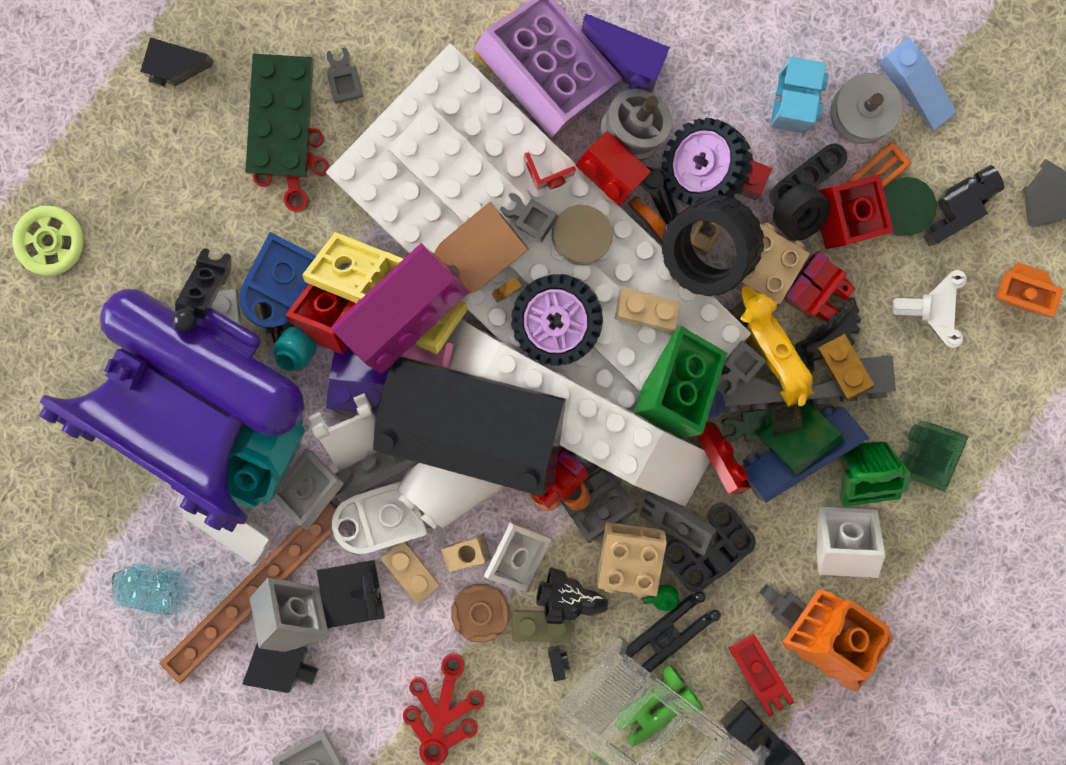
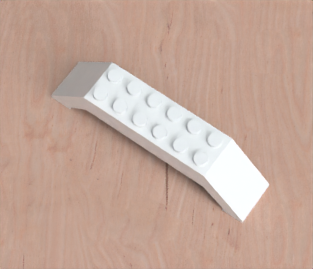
M461 319L446 341L447 343L454 344L449 369L565 398L561 446L639 488L680 505H687L710 463L703 448L660 428L546 365L533 360L477 326Z

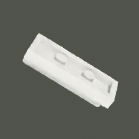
M184 511L182 514L185 519L250 564H255L274 538L272 534L249 518L244 525L237 524L234 531L230 532L224 528H221L219 531L204 523L207 516L199 512L194 515Z

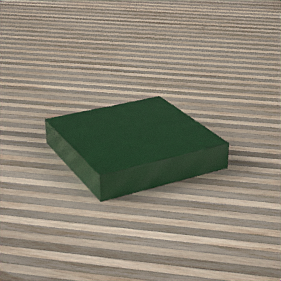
M807 400L803 406H797L759 434L762 442L795 476H798L844 442L842 434Z

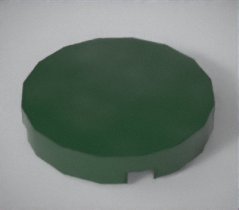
M903 177L893 180L883 188L894 231L892 232L897 236H911L921 233L931 225L936 215L937 202L934 192L925 182L917 178Z

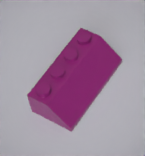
M420 243L331 328L366 365L382 374L454 306L458 305L470 291L448 265L424 244Z

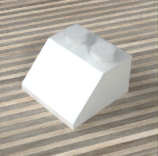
M818 508L816 556L819 575L879 577L886 555L877 509Z

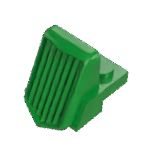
M863 442L840 456L844 469L840 493L843 507L901 499L902 492L908 491L911 476L910 470L900 461L888 442Z

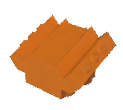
M818 589L783 640V645L786 649L797 652L801 659L822 670L827 677L838 680L843 687L858 692L864 682L868 680L870 674L876 670L877 663L893 642V636L889 632L890 627L853 601L842 600L835 594Z

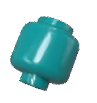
M287 328L274 344L273 354L275 361L281 368L287 371L302 370L315 355L317 344L299 328Z

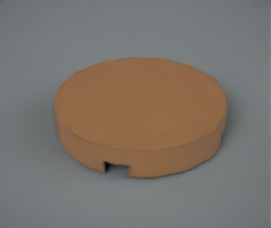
M476 583L465 587L456 596L452 605L451 619L457 632L467 638V640L486 643L496 639L505 630L509 621V605L506 597L498 588L489 584Z

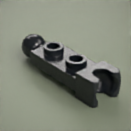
M202 249L191 275L175 302V313L172 323L176 330L190 332L196 327L197 317L205 319L221 286L225 284L230 275V254H224L219 260H212L208 257L209 249Z

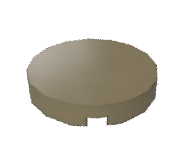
M578 204L568 207L559 214L552 227V242L557 253L567 259L568 262L574 265L586 266L596 263L608 252L612 243V228L609 220L600 210L589 205Z

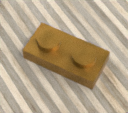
M845 334L818 348V352L847 401L874 388L875 384Z

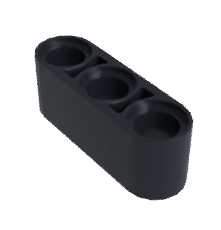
M833 143L821 149L770 190L769 200L771 204L775 207L780 200L778 197L779 188L790 190L797 185L808 184L801 178L802 170H809L813 173L814 182L810 185L815 188L846 164L848 157L845 148L840 144ZM826 152L836 155V166H831L826 162Z

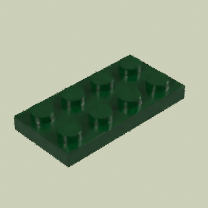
M253 53L245 173L307 178L314 59L312 57Z

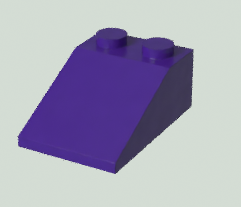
M585 13L582 32L623 78V82L629 84L628 88L642 89L652 93L670 47Z
M350 348L346 350L344 355L334 351L326 408L357 412L356 408L358 407L354 397L365 393L374 413L377 414L389 368L382 374H379L366 365Z

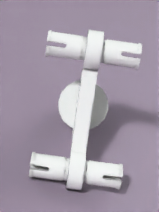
M960 270L952 271L929 295L923 294V299L895 298L893 301V314L900 316H922V321H927L948 347L957 348L963 342V335L960 331L954 329L956 291L966 284L967 277L965 273Z

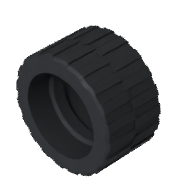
M724 195L707 196L704 199L701 198L695 201L669 223L662 239L663 262L669 270L670 276L682 288H686L696 295L719 296L736 288L755 269L754 267L759 263L761 253L764 251L763 230H761L760 222L752 213V210L742 204L741 201ZM710 221L718 224L729 233L736 247V262L732 268L717 269L708 266L700 260L691 243V230L695 222Z

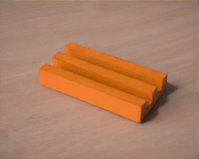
M891 142L849 178L847 182L858 180L890 151L895 155L871 175H881L898 159L902 162L896 170L882 181L883 188L912 163L897 145Z

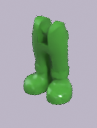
M672 665L663 670L664 678L660 684L656 683L650 690L629 704L614 722L618 730L622 731L636 720L638 721L640 726L634 729L626 738L632 747L657 734L674 717L681 714V710L688 709L696 714L704 709L698 697L689 685H686L684 679ZM673 691H679L675 697L669 699L659 709L650 713V711L661 701L665 700L670 693H672Z

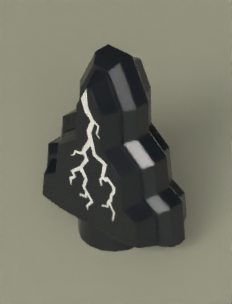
M552 567L549 569L547 582L541 581L537 589L536 604L544 607V617L546 623L562 624L564 620H576L581 614L594 616L608 610L607 599L595 591L584 589L578 580L567 577L565 571Z

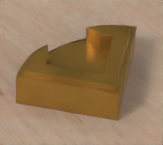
M512 278L504 283L503 286L495 289L492 295L498 303L523 287L517 278Z

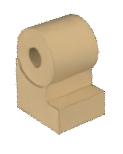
M484 533L441 548L448 572L484 564L491 559Z

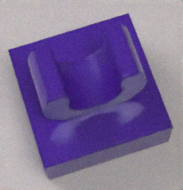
M117 349L113 359L108 360L104 369L106 372L105 376L127 390H136L147 362L125 349Z

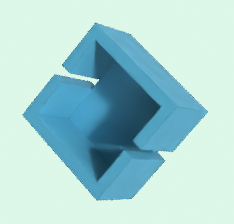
M790 57L780 69L775 94L776 96H781L782 100L774 101L770 127L805 133L811 126H814L815 121H820L823 111V103L819 102L820 93L826 90L829 73H825L826 63Z

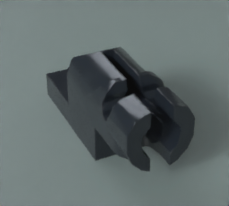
M989 165L975 173L974 178L968 177L944 191L937 203L946 219L943 218L929 226L931 232L923 236L928 246L943 241L988 214L984 205L1005 188L1002 177L994 166Z

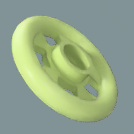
M40 206L31 209L20 218L14 229L13 249L16 257L26 269L38 275L54 276L69 270L78 261L83 250V232L78 221L72 214L60 207ZM52 218L63 222L60 230L49 226ZM36 221L41 225V228L33 236L27 230ZM48 236H52L54 240L51 246H47L45 243ZM64 236L71 237L70 250L62 249ZM32 243L39 252L33 257L29 255L26 249ZM46 255H58L59 262L47 264Z

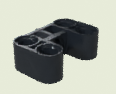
M717 503L708 511V521L710 525L718 529L717 534L719 536L716 538L717 542L712 545L711 550L705 556L698 553L694 555L684 543L677 539L667 541L664 561L689 591L700 592L716 579L728 573L755 548L756 539L736 511L726 504ZM720 510H727L729 513V520L724 525H718L715 521V516ZM739 533H745L747 536V543L742 548H736L733 543L734 537ZM676 546L682 547L683 556L680 560L672 561L668 558L671 548ZM692 570H699L701 572V579L696 584L687 582V575Z
M742 699L720 720L727 732L741 746L747 745L762 760L764 765H806L802 758L784 740H781ZM758 735H768V740L765 744H754L755 738Z

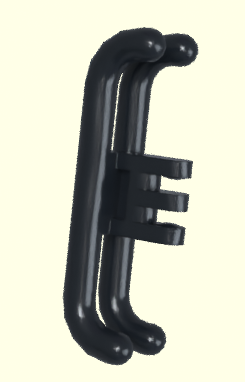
M703 591L694 592L689 595L675 609L669 611L613 658L611 662L612 668L620 670L631 657L650 643L656 653L627 678L626 685L628 688H636L643 678L711 623L720 620L721 613L714 609L702 615L681 633L673 625L694 606L705 601L706 595Z

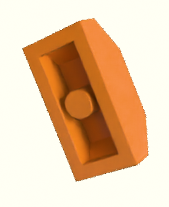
M1018 262L1011 270L1004 272L995 299L1006 305L1051 318L1055 317L1064 289L1053 284L1048 272Z

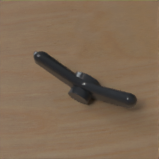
M647 167L651 173L640 186L649 192L664 222L669 225L678 213L671 193L666 187L667 182L663 180L662 171L657 168Z

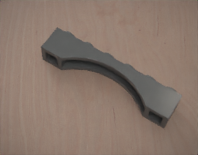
M893 356L860 358L875 384L873 389L863 394H869V399L887 398V392L896 391ZM753 376L747 384L742 379H739L736 391L730 396L724 392L729 386V381L723 380L717 386L714 395V407H722L723 413L740 411V405L750 404L752 410L768 409L769 403L781 402V407H788L780 394L783 390L782 386L771 384L756 376ZM834 378L812 385L814 394L807 398L810 399V404L828 403V397L838 396L840 402L847 401ZM855 397L849 401H857L858 398Z

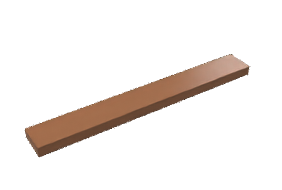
M332 501L329 502L308 530L298 526L159 663L179 684L252 614L250 597L267 578L285 581L333 534L332 518L337 507Z

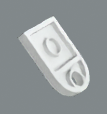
M402 481L357 494L343 501L337 507L332 518V531L341 547L354 554H368L427 536L424 522L421 519L420 509L415 506L411 510L398 499L402 495L397 491ZM346 520H350L356 525L355 534L348 538L343 537L339 533L340 524Z

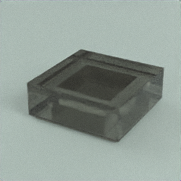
M798 402L790 407L786 403L771 406V421L774 435L804 430L803 407L799 406Z

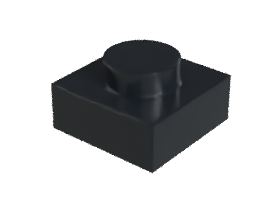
M559 645L548 647L554 682L565 680V670H570L567 652L561 653Z

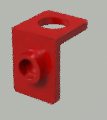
M524 153L523 159L536 190L547 186L549 190L561 187L566 184L565 179L574 176L576 172L575 167L572 166L540 179L530 153Z

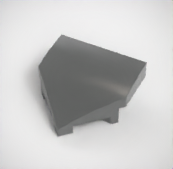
M1047 159L1040 165L1042 169L1031 184L1023 189L1027 193L1025 196L1028 225L1031 227L1066 219V171Z

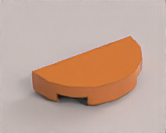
M633 197L627 204L663 244L662 239L666 232L664 228L665 223L648 204L644 205L639 197Z

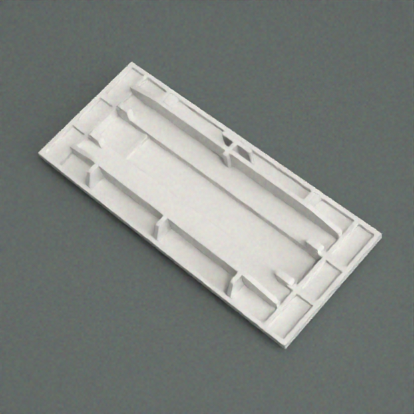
M449 43L326 173L409 253L420 243L424 244L434 253L438 245L489 202H492L502 215L503 213L500 210L502 206L508 210L514 209L516 202L509 198L510 193L517 194L525 206L533 199L555 212L558 216L568 207L578 204L589 205L600 210L611 225L612 243L608 252L600 260L586 266L574 265L557 253L552 242V228L543 242H540L515 226L518 218L510 219L503 215L529 250L483 288L467 294L461 301L467 304V309L501 342L528 356L529 354L526 351L523 352L519 347L520 343L515 340L514 329L511 327V314L517 297L527 285L543 276L566 274L580 279L591 287L593 293H596L601 304L603 316L601 334L594 347L581 359L567 365H544L633 413L643 384L674 332L669 333L614 319L619 290L622 287L680 301L676 328L683 326L727 352V358L742 340L745 341L751 335V332L713 296L693 294L686 288H682L675 279L673 280L663 262L664 257L661 246L620 206L586 177L559 147ZM524 153H530L540 179L572 166L575 167L576 172L574 176L565 179L566 184L561 187L549 190L547 186L536 190L523 159ZM448 265L459 277L458 268L454 265ZM512 278H517L523 288L497 303L492 295L493 291L503 286L504 283ZM557 313L555 316L551 314L554 318L553 324L555 326H558L560 323L564 325L561 322L562 315L560 313Z

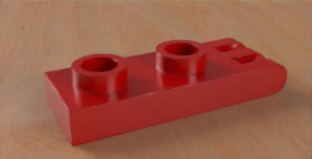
M706 422L703 434L696 435L728 494H743L751 488L747 481L748 475L745 469L737 463L733 456L734 450L731 444L723 438L717 425L714 422Z
M754 633L728 647L769 717L774 715L773 709L769 706L770 703L774 702L779 712L785 709L779 700L780 697L784 696L789 706L795 703Z

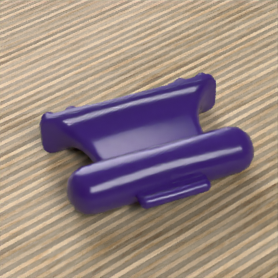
M123 289L113 293L104 303L99 316L101 330L114 344L147 362L136 390H127L108 378L96 390L77 398L61 399L43 395L40 403L44 407L39 416L53 424L57 421L63 424L62 431L78 439L81 436L91 442L95 438L100 439L170 484L172 489L185 496L179 505L182 509L194 515L199 512L207 516L204 523L220 531L221 528L233 532L237 524L244 525L248 519V515L234 502L227 482L228 463L235 440L243 424L268 437L280 436L290 432L300 422L305 408L302 392L290 379L253 358L261 343L258 335L213 308H210L205 319L197 317L196 327L192 331L180 332L175 329L172 323L175 310L144 291Z

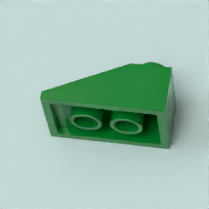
M678 326L643 384L634 413L679 438L703 434L727 352L683 326Z

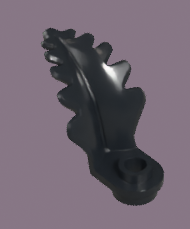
M854 297L849 298L845 302V306L841 307L838 316L833 314L829 318L827 325L822 323L816 325L806 339L795 344L796 352L811 375L815 370L813 362L822 359L818 352L820 346L844 334L851 345L854 344L855 341L850 333L858 334L860 328L856 323L861 322V318L857 315L859 309Z

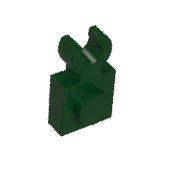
M770 407L768 409L741 412V421L733 418L721 420L723 425L732 424L734 426L732 434L724 435V439L727 441H735L742 434H744L746 442L761 440L759 434L774 424L773 412Z

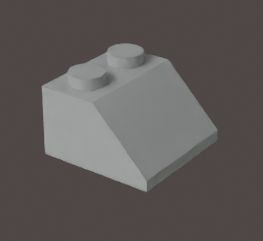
M267 578L250 597L258 648L286 652L325 640L329 637L319 587Z

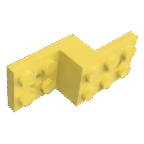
M335 232L302 276L306 283L353 301L356 304L393 270L403 258ZM352 264L346 270H338L341 265ZM461 301L458 305L454 306L414 345L438 354L467 312V304Z

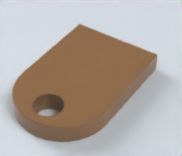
M489 202L438 245L434 254L446 265H454L458 268L460 273L459 279L470 291L468 293L470 294L483 288L527 252L529 248L495 205Z

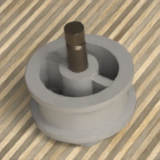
M627 89L620 92L613 99L610 107L604 112L600 121V134L602 136L608 130L637 159L643 161L652 157L669 136L672 126L671 116L666 105L654 94L642 89Z

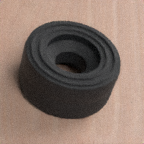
M800 184L788 190L780 198L773 211V221L788 238L794 241L804 240L816 233L825 223L829 214L830 203L814 186Z

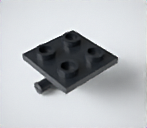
M375 560L317 570L327 628L385 618Z

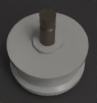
M876 73L857 75L842 86L833 98L831 104L833 125L841 136L851 142L866 144L877 141L889 133L899 122L903 108L902 97L896 85L885 76Z

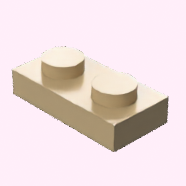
M622 287L619 290L614 319L672 333L676 330L680 301Z
M407 542L396 545L380 558L416 604L440 586L439 582Z

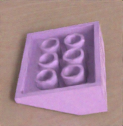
M556 0L527 1L487 28L474 47L475 51L551 139L573 123L623 79Z

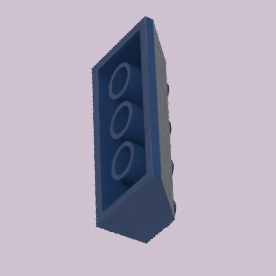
M830 405L819 411V413L842 434L844 442L798 476H795L770 449L761 455L755 452L742 460L744 463L742 467L748 475L747 481L755 496L767 503L869 439L868 435L844 407L837 406L834 408L833 405Z

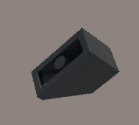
M150 37L140 72L149 78V83L165 88L167 83L177 86L212 67L214 60L208 54Z

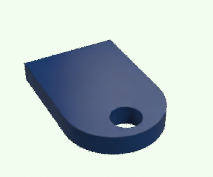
M270 232L239 292V304L244 316L251 323L262 328H276L289 322L285 315L308 286L302 275L316 258V255ZM264 303L270 307L271 316L268 319H259L255 315L254 308L257 304Z

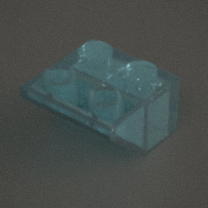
M133 563L132 566H125L124 569L113 573L112 587L115 605L170 617L180 612L187 578L179 577L178 571L162 569L161 572L150 570V565Z

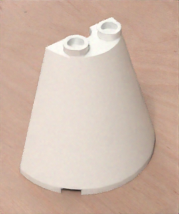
M418 463L406 470L397 491L402 494L398 499L409 509L412 510L416 506L424 513L421 519L433 529L437 526L443 529L505 488V486Z

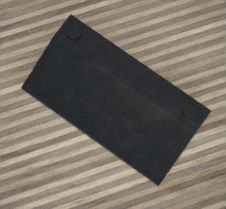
M400 356L389 367L375 420L373 450L543 497L555 482L566 399Z

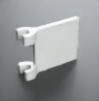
M365 393L354 397L359 415L339 424L328 427L321 412L309 416L313 424L312 431L314 435L321 441L338 471L346 469L366 457L379 452L373 450L376 415Z

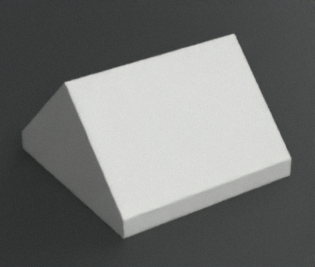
M511 519L485 571L484 577L527 591L552 539Z

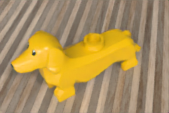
M745 286L742 289V298L746 310L741 316V320L748 323L747 330L751 332V335L746 340L753 349H757L758 354L766 360L765 364L779 379L783 389L780 394L788 407L797 402L799 406H803L807 398L814 394L812 390V375L800 359L780 324L772 316V312L777 310L776 301L771 297H767L764 293L759 294L749 286Z

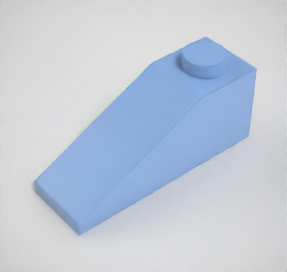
M910 37L878 63L932 131L936 130L957 112L928 59Z

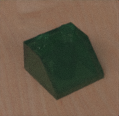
M919 421L918 425L914 424L908 435V440L911 442L907 451H903L900 454L899 459L910 470L911 481L934 490L946 492L969 436L928 421Z

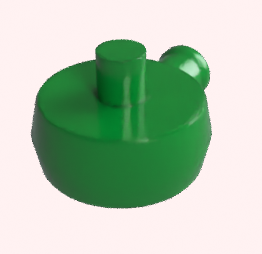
M659 585L657 596L649 595L642 597L643 604L653 603L660 610L670 611L677 607L679 593L670 585Z

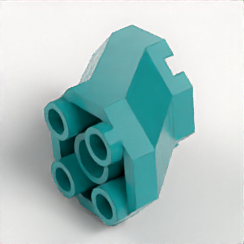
M302 417L300 422L290 432L274 437L262 435L243 424L233 445L227 469L228 487L234 502L247 508L256 507L258 503L264 502L263 504H266L273 499L295 454L300 448L305 429L302 426Z

